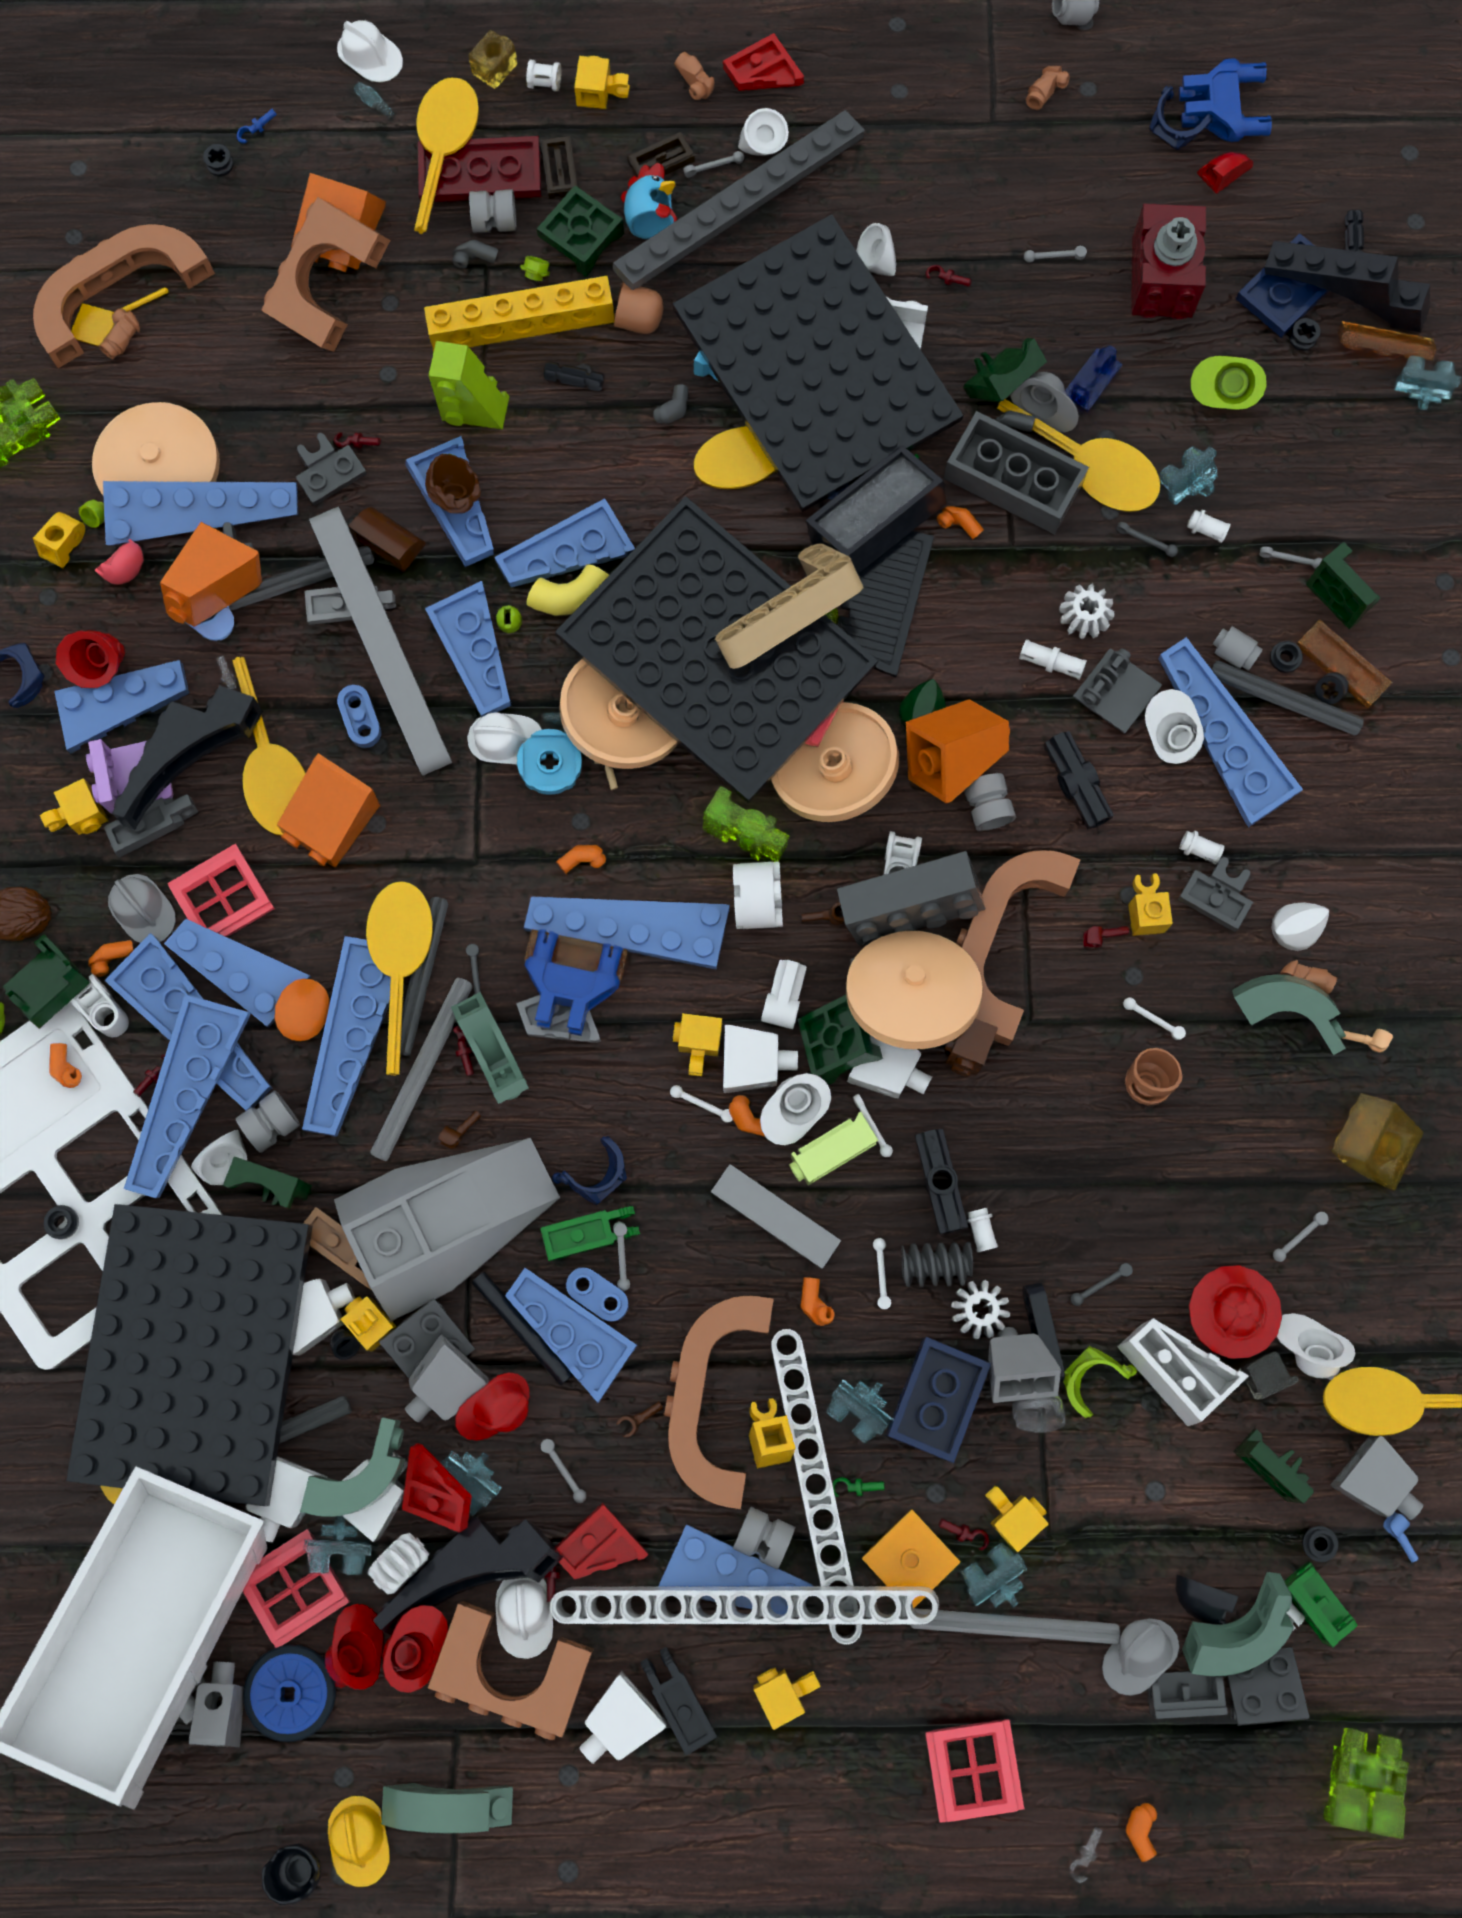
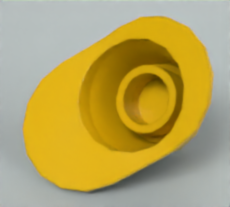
M351 1796L342 1800L333 1809L328 1820V1838L335 1870L345 1883L355 1887H367L378 1882L385 1874L390 1862L385 1825L381 1824V1809L373 1800L364 1796Z

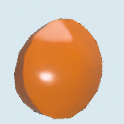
M298 979L281 992L275 1005L274 1020L283 1036L295 1041H305L318 1035L326 1023L330 1005L326 989L319 982L312 979Z

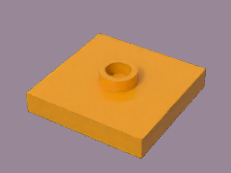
M912 1509L861 1557L886 1586H923L931 1590L960 1563L956 1556ZM917 1596L916 1598H914L912 1601L913 1608H915L925 1598V1596Z

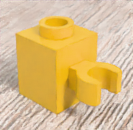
M579 56L574 86L576 105L606 109L608 94H613L619 98H628L630 85H628L629 75L623 73L611 75L609 59L598 56Z
M84 778L54 792L60 807L48 810L40 815L44 826L49 827L51 832L61 829L68 823L79 835L95 832L101 827V824L109 821L102 805L96 803L92 786Z
M1157 873L1152 874L1150 877V887L1142 885L1140 875H1136L1133 879L1132 885L1137 895L1128 904L1132 936L1165 933L1173 924L1169 892L1156 893L1160 884Z
M682 1013L681 1023L675 1022L673 1042H679V1052L691 1053L689 1075L702 1077L705 1055L719 1056L723 1025L722 1018Z
M359 1296L349 1303L344 1309L347 1314L340 1319L367 1351L372 1352L381 1345L379 1341L397 1327L377 1302L368 1296L364 1299Z
M773 1398L768 1400V1413L759 1412L756 1402H752L750 1406V1416L755 1422L752 1424L749 1439L757 1469L790 1462L796 1449L787 1415L774 1418L777 1412V1404Z
M994 1486L985 1494L988 1500L1001 1513L990 1524L1016 1552H1019L1049 1525L1043 1518L1047 1514L1046 1510L1034 1497L1028 1500L1025 1496L1020 1495L1011 1503L998 1486Z
M775 1667L757 1676L759 1683L753 1685L754 1692L773 1730L804 1714L805 1710L799 1698L820 1687L814 1671L791 1683L786 1670L783 1669L777 1672Z

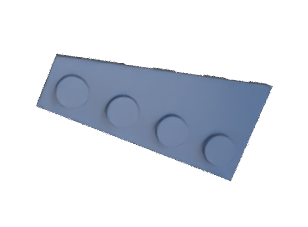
M460 436L406 459V467L462 563L467 567L493 555V545L484 514L480 507L479 498L466 513L453 514L433 503L428 497L425 487L426 473L429 465L441 453L456 455L468 461L463 439Z
M603 499L494 558L512 588L535 582L540 577L546 579L583 569L588 564L598 565L627 557L635 547L606 499Z
M480 581L425 608L480 716L483 717L488 713L499 712L511 706L483 582Z
M177 660L117 675L109 683L99 688H81L76 685L54 691L66 750L71 754L81 749V745L91 740H99L107 736V732L121 725L126 726L136 721V717L148 711L154 712L170 704L171 701L174 702L189 694L182 662Z
M185 919L164 943L268 1028L275 1021V1005L281 992L295 980L311 978L306 973L188 919Z
M524 1268L505 1295L506 1298L541 1336L595 1401L599 1403L638 1345Z
M686 1524L658 1587L813 1586V1584L780 1568L777 1570L760 1562L759 1558L755 1556L749 1557L734 1550L732 1545ZM702 1596L701 1598L702 1600L715 1602L710 1596ZM738 1596L735 1606L752 1609V1602L746 1596ZM773 1596L771 1598L770 1605L775 1613H787L788 1604L783 1597Z

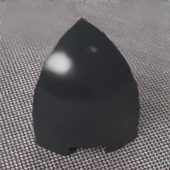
M1180 1575L1176 1577L1175 1589L1180 1604L1188 1614L1208 1624H1226V1613H1233L1238 1596Z

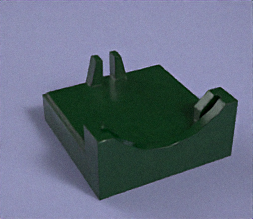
M574 186L539 225L537 234L542 240L575 262L577 271L587 277L603 250L611 242L624 235L623 219L583 190Z
M1026 338L1022 343V349L1005 348L994 359L986 352H982L981 356L986 365L982 364L980 358H975L974 362L978 373L967 381L963 388L969 398L1003 401L1040 369L1047 360L1034 338Z
M1343 542L1322 559L1306 585L1350 630L1362 619L1366 612L1378 603L1381 597L1344 561L1352 553V550Z
M45 934L34 942L41 952L3 986L6 990L5 994L39 1029L90 983L63 950Z
M846 995L798 1019L811 1074L819 1076L829 1085L834 1083L840 1074L850 1068L883 1059L880 1046L871 1043L869 1034L859 1026L851 1014Z
M235 1156L223 1183V1186L234 1189L244 1183H254L264 1187L262 1201L267 1202L272 1191L275 1195L272 1204L276 1206L279 1202L280 1206L288 1209L291 1208L294 1198L303 1201L307 1200L312 1185L299 1178Z
M1253 1429L1234 1450V1453L1285 1501L1304 1504L1314 1493L1313 1488L1306 1483L1309 1477L1304 1473H1296L1303 1459L1298 1457L1291 1466H1288L1286 1461L1293 1455L1294 1451L1290 1449L1278 1457L1263 1443L1262 1434L1257 1429Z

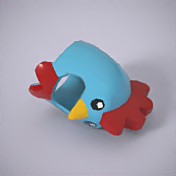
M660 163L654 164L652 168L648 165L641 167L639 176L630 178L628 189L621 195V200L624 203L625 221L631 233L639 238L650 239L678 220L671 207V193L675 187V182L664 180V166Z

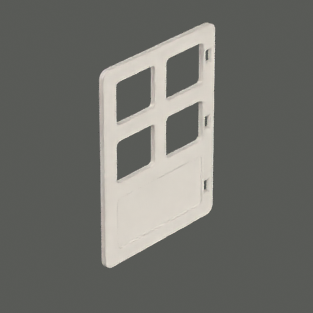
M71 1002L66 1004L40 1029L28 1021L0 1041V1193L29 1172L34 1171L56 1204L71 1207L79 1217L78 1228L71 1237L61 1240L46 1234L9 1262L3 1264L0 1261V1312L35 1364L41 1369L48 1370L56 1368L90 1343L96 1308L56 1337H52L21 1291L22 1285L80 1243L86 1246L103 1271L109 1239L106 1225L112 1220L114 1204L132 1206L146 1196L125 1190L124 1186L127 1179L125 1177L92 1202H87L57 1159V1153L116 1111L121 1114L139 1140L141 1132L131 1117L140 1111L144 1118H146L149 1109L141 1096L137 1097L133 1093L135 1087L88 1020ZM82 1030H84L93 1043L92 1046L87 1047L85 1050L82 1049L75 1038ZM50 1044H67V1062L79 1069L82 1074L81 1082L78 1086L74 1088L63 1087L51 1077L49 1073ZM181 1155L167 1183H169L188 1212H196L188 1200L197 1193L208 1208L201 1213L223 1215ZM66 1217L63 1223L58 1226L60 1229L67 1225Z

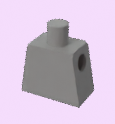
M1005 1327L998 1332L997 1337L990 1340L988 1362L991 1363L989 1378L993 1403L1058 1396L1061 1369L1039 1335L1034 1333L1018 1335L1015 1328Z
M441 1334L409 1378L410 1388L417 1396L404 1409L418 1423L431 1410L443 1420H448L457 1414L459 1407L468 1398L489 1382L488 1377Z
M1369 1435L1331 1483L1334 1489L1379 1516L1390 1517L1397 1509L1409 1520H1412L1423 1508V1503L1410 1493L1419 1480L1418 1476L1383 1436Z
M213 1662L211 1683H199L189 1744L240 1747L244 1687L233 1684L235 1663ZM222 1695V1704L220 1705V1707H218L217 1701L219 1697Z

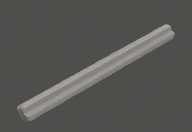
M458 977L455 979L371 1149L372 1156L383 1161L389 1159L456 1022L451 1007L466 1000L472 990V984L469 981Z
M914 1608L917 1613L922 1615L928 1614L932 1610ZM938 1610L935 1618L929 1623L910 1624L913 1629L1106 1644H1118L1120 1641V1626L1114 1623Z

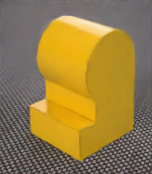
M63 512L55 513L33 538L39 556L64 568L70 560L69 553L84 537L85 525Z

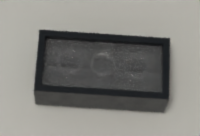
M901 445L806 520L810 541L813 545L821 543L849 556L857 574H859L947 504L944 481Z

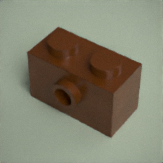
M975 1018L971 1026L962 1035L948 1042L945 1050L950 1051L946 1064L952 1066L951 1071L965 1077H970V1074L977 1076L985 1063L998 1027Z

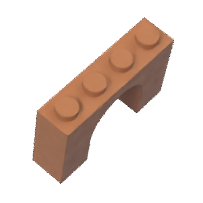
M317 197L307 210L306 221L301 231L293 238L292 249L287 259L279 266L278 277L273 287L267 291L261 311L319 347L334 352L348 324L322 309L312 298L308 282L312 265L323 253L334 249H341L360 261L377 268L391 240Z
M465 1601L458 1603L428 1689L436 1691L434 1696L445 1702L455 1703V1700L458 1699L469 1703L468 1709L475 1713L488 1715L489 1711L502 1715L501 1721L510 1726L521 1728L523 1723L536 1728L534 1733L540 1737L554 1740L556 1736L562 1738L594 1648L560 1637L542 1684L534 1691L522 1696L505 1695L495 1690L488 1683L481 1667L482 1649L495 1612Z

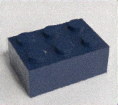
M928 1337L923 1338L885 1436L954 1463L991 1363Z

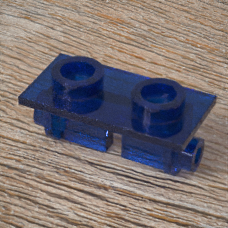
M1108 345L1106 348H1101V350L1096 348L1065 390L1072 402L1086 411L1091 409L1123 365L1116 360L1117 350L1113 346Z

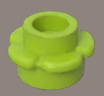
M526 256L524 265L521 264L520 266L522 270L526 271L525 277L532 280L543 281V276L547 277L550 275L548 271L550 263L538 257Z

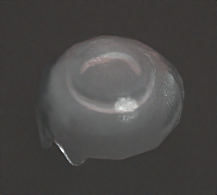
M1059 1395L1012 1402V1416L1015 1419L1016 1427L1020 1430L1031 1433H1046L1056 1431L1065 1425V1407Z

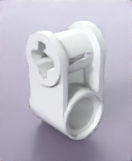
M890 831L884 858L886 861L883 875L916 866L922 837L917 836L915 839L896 836L895 832Z
M91 974L89 976L90 983L70 1002L95 1029L108 1037H119L127 1030L129 1018L113 999L106 986L94 974ZM110 1013H114L113 1022L108 1026H104L105 1017Z

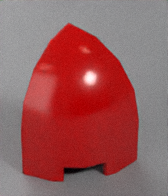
M1228 152L1210 160L1198 170L1197 174L1217 194L1250 170L1254 162L1242 153Z

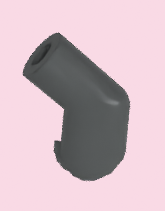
M470 240L454 249L452 261L458 268H466L469 261L475 258H480L494 264L498 249L477 240Z
M681 384L675 385L672 400L654 409V420L659 424H669L684 417L689 388Z
M1007 411L994 420L1012 429L1016 428L1032 432L1035 417L1015 411Z

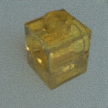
M491 29L468 55L472 74L494 89L500 85L517 65L515 46L512 41L504 35H498Z

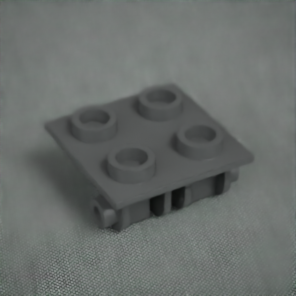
M1110 648L1073 695V698L1125 734L1161 688L1162 684L1132 664L1129 660L1131 654L1127 650L1121 648L1119 651H1114Z
M434 1298L379 1341L408 1378H410L441 1334L465 1356L475 1350L473 1345L447 1315L445 1308Z
M1293 1647L1281 1648L1267 1661L1250 1670L1227 1675L1233 1705H1230L1231 1717L1233 1720H1237L1238 1726L1310 1719Z

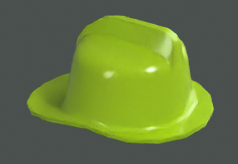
M1208 357L1197 365L1190 379L1191 391L1195 399L1202 405L1213 408L1247 409L1255 405L1263 397L1266 389V375L1263 368L1253 360L1240 357Z

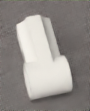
M779 960L771 994L768 993L764 1005L762 1022L794 1029L800 1006L798 999L807 969L806 966L790 960Z

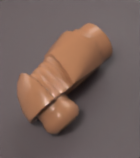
M687 52L681 53L676 59L674 67L678 69L689 84V93L693 99H707L713 91L714 78L706 74L697 57L689 55Z
M1048 66L1044 68L1042 76L1029 87L1026 98L1027 105L1034 110H1040L1052 94H1054L1056 87L1064 89L1068 86L1070 80L1069 73L1062 71V66Z
M122 308L117 309L113 313L112 320L115 326L99 345L100 350L112 360L124 353L135 332L140 333V324L136 316L131 311L126 312Z
M1298 960L1289 962L1280 972L1281 975L1296 976L1312 982L1328 995H1330L1337 982V977L1331 975L1327 969L1298 964Z

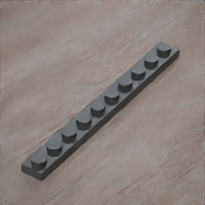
M844 110L613 262V271L631 290L637 289L863 139L865 130Z

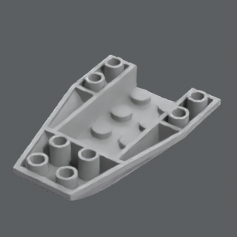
M526 1138L397 1168L334 1199L342 1229L366 1280L387 1316L393 1322L426 1305L433 1298L436 1300L455 1290L558 1201L560 1196L532 1139Z

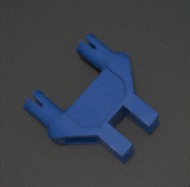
M1230 58L1222 61L1209 74L1183 76V87L1179 88V101L1191 102H1185V113L1181 114V126L1197 127L1210 114L1213 120L1206 129L1225 141L1239 142L1240 139H1243V136H1270L1272 122L1268 121H1271V116L1244 117V114L1241 112L1239 83L1265 82L1267 74L1266 62L1240 64L1236 58Z
M540 929L537 933L538 937L533 956L526 959L524 965L541 996L535 1017L536 1025L550 1029L556 1005L571 1007L567 1028H569L568 1033L582 1036L588 1011L602 1003L619 988L620 980L616 974L623 948L614 945L612 956L610 957L612 951L610 948L611 944H603L598 968L594 972L554 964L552 957L559 935L550 930L549 935H546V930Z

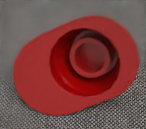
M507 1372L500 1374L468 1398L459 1407L455 1416V1426L459 1434L468 1440L479 1441L488 1439L498 1432H510L521 1426L527 1417L529 1405V1386L525 1378L518 1373Z
M353 1604L346 1607L337 1618L332 1644L327 1649L325 1656V1668L329 1676L335 1681V1687L343 1688L348 1686L354 1690H365L373 1686L379 1677L383 1631L373 1621L377 1614L373 1609L364 1604Z
M421 1605L411 1608L402 1615L392 1636L384 1646L382 1656L384 1676L390 1686L399 1692L411 1693L426 1685L433 1675L448 1633L447 1620L442 1612L435 1607Z

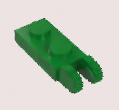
M633 1206L610 1212L604 1210L541 1227L548 1261L615 1244L614 1241H617V1235L614 1232L612 1233L609 1221L631 1217V1215L635 1214ZM627 1227L624 1239L640 1235L639 1227Z

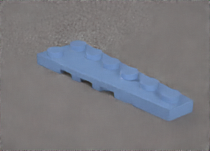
M103 481L106 545L129 543V539L137 542L190 533L196 530L200 522L212 528L223 527L225 522L235 526L298 515V487L296 482Z
M1187 637L1160 654L1158 659L1174 689L1188 695L1194 703L1203 727V744L1248 827L1282 806L1303 790Z
M531 897L524 930L538 933V930L545 929L546 935H549L550 930L557 933L559 938L597 946L609 943L612 949L614 945H618L623 948V951L716 970L730 905Z
M151 933L104 980L169 1040L184 994L203 999L160 941ZM237 1043L217 1085L241 1107L247 1110L250 1107L254 1108L272 1087Z
M344 937L302 1130L306 1132L338 1136L390 1004L391 977L385 975L377 968L370 956L367 940Z
M184 994L126 1179L125 1190L160 1198L251 1013Z

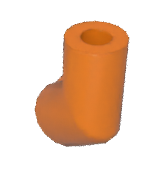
M947 506L937 516V522L942 528L946 529L952 524L960 525L972 540L984 530L966 508Z
M576 845L559 858L556 863L567 874L581 862H589L593 868H599L606 862V856L602 853L603 849L598 845Z
M132 941L107 943L100 946L88 961V966L91 967V974H94L96 977L107 975L109 973L108 964L113 959L128 957L133 951Z
M50 1044L49 1073L51 1077L63 1087L74 1088L81 1082L82 1074L79 1069L67 1062V1044Z
M743 1095L735 1096L729 1105V1113L737 1128L747 1133L765 1137L761 1130L760 1118L754 1117L749 1107V1099Z
M804 1277L801 1297L802 1311L817 1325L825 1326L830 1324L834 1320L835 1313L831 1307H828L818 1297L820 1279Z
M1149 1803L1136 1806L1131 1811L1126 1825V1834L1141 1862L1148 1861L1157 1854L1148 1838L1152 1824L1157 1819V1812Z

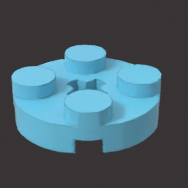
M543 729L533 733L521 745L517 754V766L527 788L541 794L554 795L569 790L575 785L582 769L581 751L575 747L567 734L556 729ZM548 754L553 755L554 760H559L558 765H554L553 769H546L545 765L540 764L541 761L546 760Z

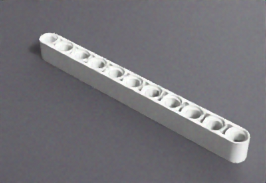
M923 1586L568 1587L554 1595L550 1603V1611L553 1618L559 1623L927 1624L935 1618L939 1608V1600L936 1593L930 1588ZM564 1596H570L576 1602L574 1614L564 1611L562 1607ZM599 1596H605L611 1602L609 1614H603L598 1610L596 1601ZM633 1596H640L646 1602L644 1614H637L631 1608ZM668 1596H675L681 1602L682 1608L679 1614H672L667 1610L665 1602ZM702 1596H710L715 1600L717 1604L715 1614H707L701 1609L700 1601ZM738 1596H746L752 1602V1612L750 1614H741L736 1609L735 1601ZM773 1596H781L787 1601V1613L777 1614L772 1610L770 1601ZM809 1596H817L822 1600L824 1610L821 1614H812L807 1610L805 1603ZM845 1596L856 1598L860 1605L859 1612L852 1615L844 1612L841 1607V1599ZM881 1596L891 1597L896 1604L895 1612L888 1615L881 1613L877 1608V1599ZM917 1596L927 1597L932 1603L931 1612L924 1615L917 1613L912 1605L913 1599Z

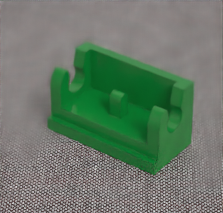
M1307 1562L1284 1580L1288 1590L1291 1592L1293 1605L1305 1616V1621L1323 1644L1333 1648L1357 1627L1355 1619L1347 1612L1311 1562Z

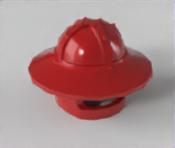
M1240 1265L1219 1267L1204 1275L1194 1287L1189 1303L1190 1323L1199 1341L1213 1353L1230 1359L1250 1358L1266 1350L1277 1337L1282 1321L1280 1299L1272 1284L1257 1271Z

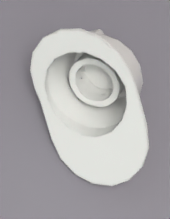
M358 20L352 23L349 21L344 23V31L337 46L339 58L362 77L372 82L382 83L395 78L401 71L403 63L401 52L396 45L382 35L371 22Z
M1169 689L1155 695L1147 705L1145 721L1159 758L1172 764H1180L1193 759L1201 749L1204 741L1203 727L1194 703L1188 695L1179 690Z
M497 712L488 713L478 718L470 727L467 736L468 747L472 754L481 761L517 765V754L521 745L533 733L542 729L537 722L526 716Z
M805 1073L783 1081L777 1088L776 1093L767 1101L762 1109L760 1124L765 1137L774 1144L779 1145L792 1144L802 1138L829 1108L831 1093L825 1080L817 1075Z
M1294 1313L1282 1315L1277 1338L1286 1348L1294 1352L1296 1364L1305 1374L1315 1378L1332 1380L1338 1375L1341 1367L1347 1366L1353 1361L1356 1354L1355 1349L1346 1338L1332 1332L1307 1316Z
M531 1578L503 1580L497 1590L495 1605L499 1640L504 1649L516 1658L529 1659L540 1655L547 1649L552 1639L553 1616L550 1611L551 1602H547L546 1599L547 1583L544 1579L539 1583Z

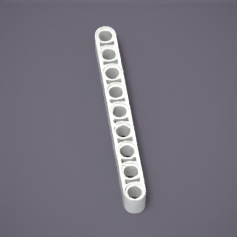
M783 1329L774 1335L771 1342V1350L784 1413L787 1415L796 1448L793 1457L820 1586H829L834 1581H842L847 1586H853L803 1343L795 1331ZM790 1336L795 1340L796 1350L793 1354L783 1355L778 1351L777 1341L780 1337ZM789 1370H798L803 1375L804 1382L797 1390L789 1389L784 1383L785 1373ZM797 1404H804L810 1409L811 1417L805 1424H797L792 1420L791 1411ZM804 1439H813L817 1443L818 1452L811 1459L802 1458L798 1452L799 1444ZM812 1474H820L825 1480L824 1490L818 1494H812L806 1488V1480ZM820 1509L829 1510L833 1516L831 1525L826 1529H819L813 1523V1516ZM827 1545H835L839 1548L840 1557L834 1564H826L820 1558L822 1549ZM845 1596L841 1599V1607L844 1612L851 1615L859 1612L856 1598ZM828 1624L833 1638L841 1644L856 1642L862 1632V1624H855L854 1631L851 1634L842 1636L836 1632V1624Z

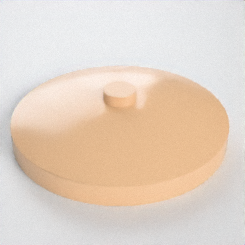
M163 402L137 405L116 416L100 434L92 456L94 480L102 495L103 481L216 482L220 465L217 444L206 424L190 410Z
M583 659L568 673L560 696V718L568 738L585 756L609 767L634 769L658 762L677 746L678 742Z
M842 702L820 745L816 747L804 743L771 780L782 802L799 816L820 822L847 820L871 809L890 790L899 767L898 746L890 726L880 715L862 705Z
M901 931L872 941L857 954L848 971L846 998L854 1019L872 1037L899 1048L927 1049L941 1046L956 1039L971 1026L977 1017L981 1005L982 979L974 960L962 947L953 941L924 931Z

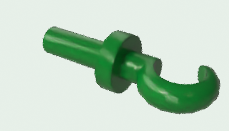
M839 1477L832 1483L835 1497H839L835 1491V1486L841 1481L847 1484L848 1492H856L857 1496H863L864 1491L885 1490L884 1481L863 1483L862 1478H857L856 1483H851L847 1478Z

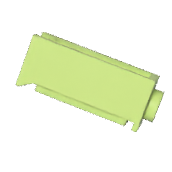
M859 1112L854 1122L848 1119L800 1148L798 1156L795 1152L791 1153L793 1162L789 1164V1167L799 1182L804 1179L809 1186L875 1146L878 1139L862 1113Z

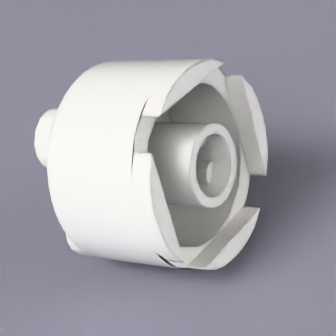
M772 861L733 864L734 906L737 929L783 927L780 863Z

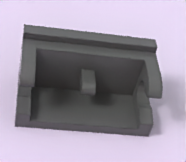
M1191 1671L1164 1672L1147 1689L1149 1714L1155 1719L1228 1715L1222 1676L1191 1674Z

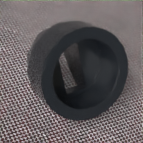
M340 1329L331 1336L330 1347L336 1358L347 1360L358 1353L360 1343L350 1330Z

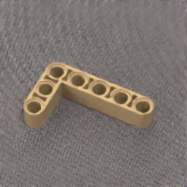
M821 543L811 545L801 551L798 558L807 577L732 623L716 635L715 640L729 667L734 669L748 664L858 594L863 589V584L851 558Z

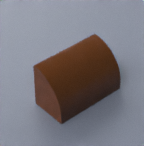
M373 507L366 508L360 512L348 526L354 540L363 546H369L372 552L402 572H405L426 545L424 540Z

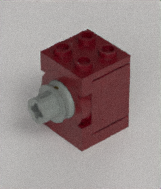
M1143 204L1132 237L1131 315H1140L1144 318L1164 316L1178 320L1193 318L1206 286V266H1203L1206 250L1204 243L1206 206Z

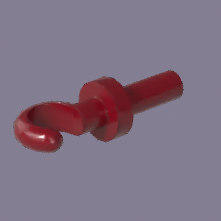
M932 265L926 270L927 279H930V272L938 271L940 272L939 279L945 280V284L949 286L953 282L970 287L972 279L954 275V270L949 269L947 272H944V269L939 265Z
M339 432L334 437V443L338 448H344L351 444L355 448H362L363 445L380 446L381 444L380 438L363 437L362 433L357 432L354 436H348L344 442H338L343 433Z
M455 1026L453 1031L457 1033L459 1048L455 1053L457 1057L461 1056L466 1076L474 1074L469 1056L472 1053V1048H467L464 1033L460 1026Z
M156 1066L152 1071L147 1069L144 1073L147 1077L133 1091L137 1097H140L153 1082L157 1083L161 1068Z
M943 1518L939 1522V1527L956 1534V1538L960 1542H963L965 1539L972 1542L977 1534H982L985 1541L983 1546L978 1549L983 1551L989 1545V1536L984 1530L976 1529L970 1532L968 1525L962 1524L960 1527Z
M556 1565L543 1578L547 1579V1602H551L554 1597L556 1579H560V1573L556 1572Z

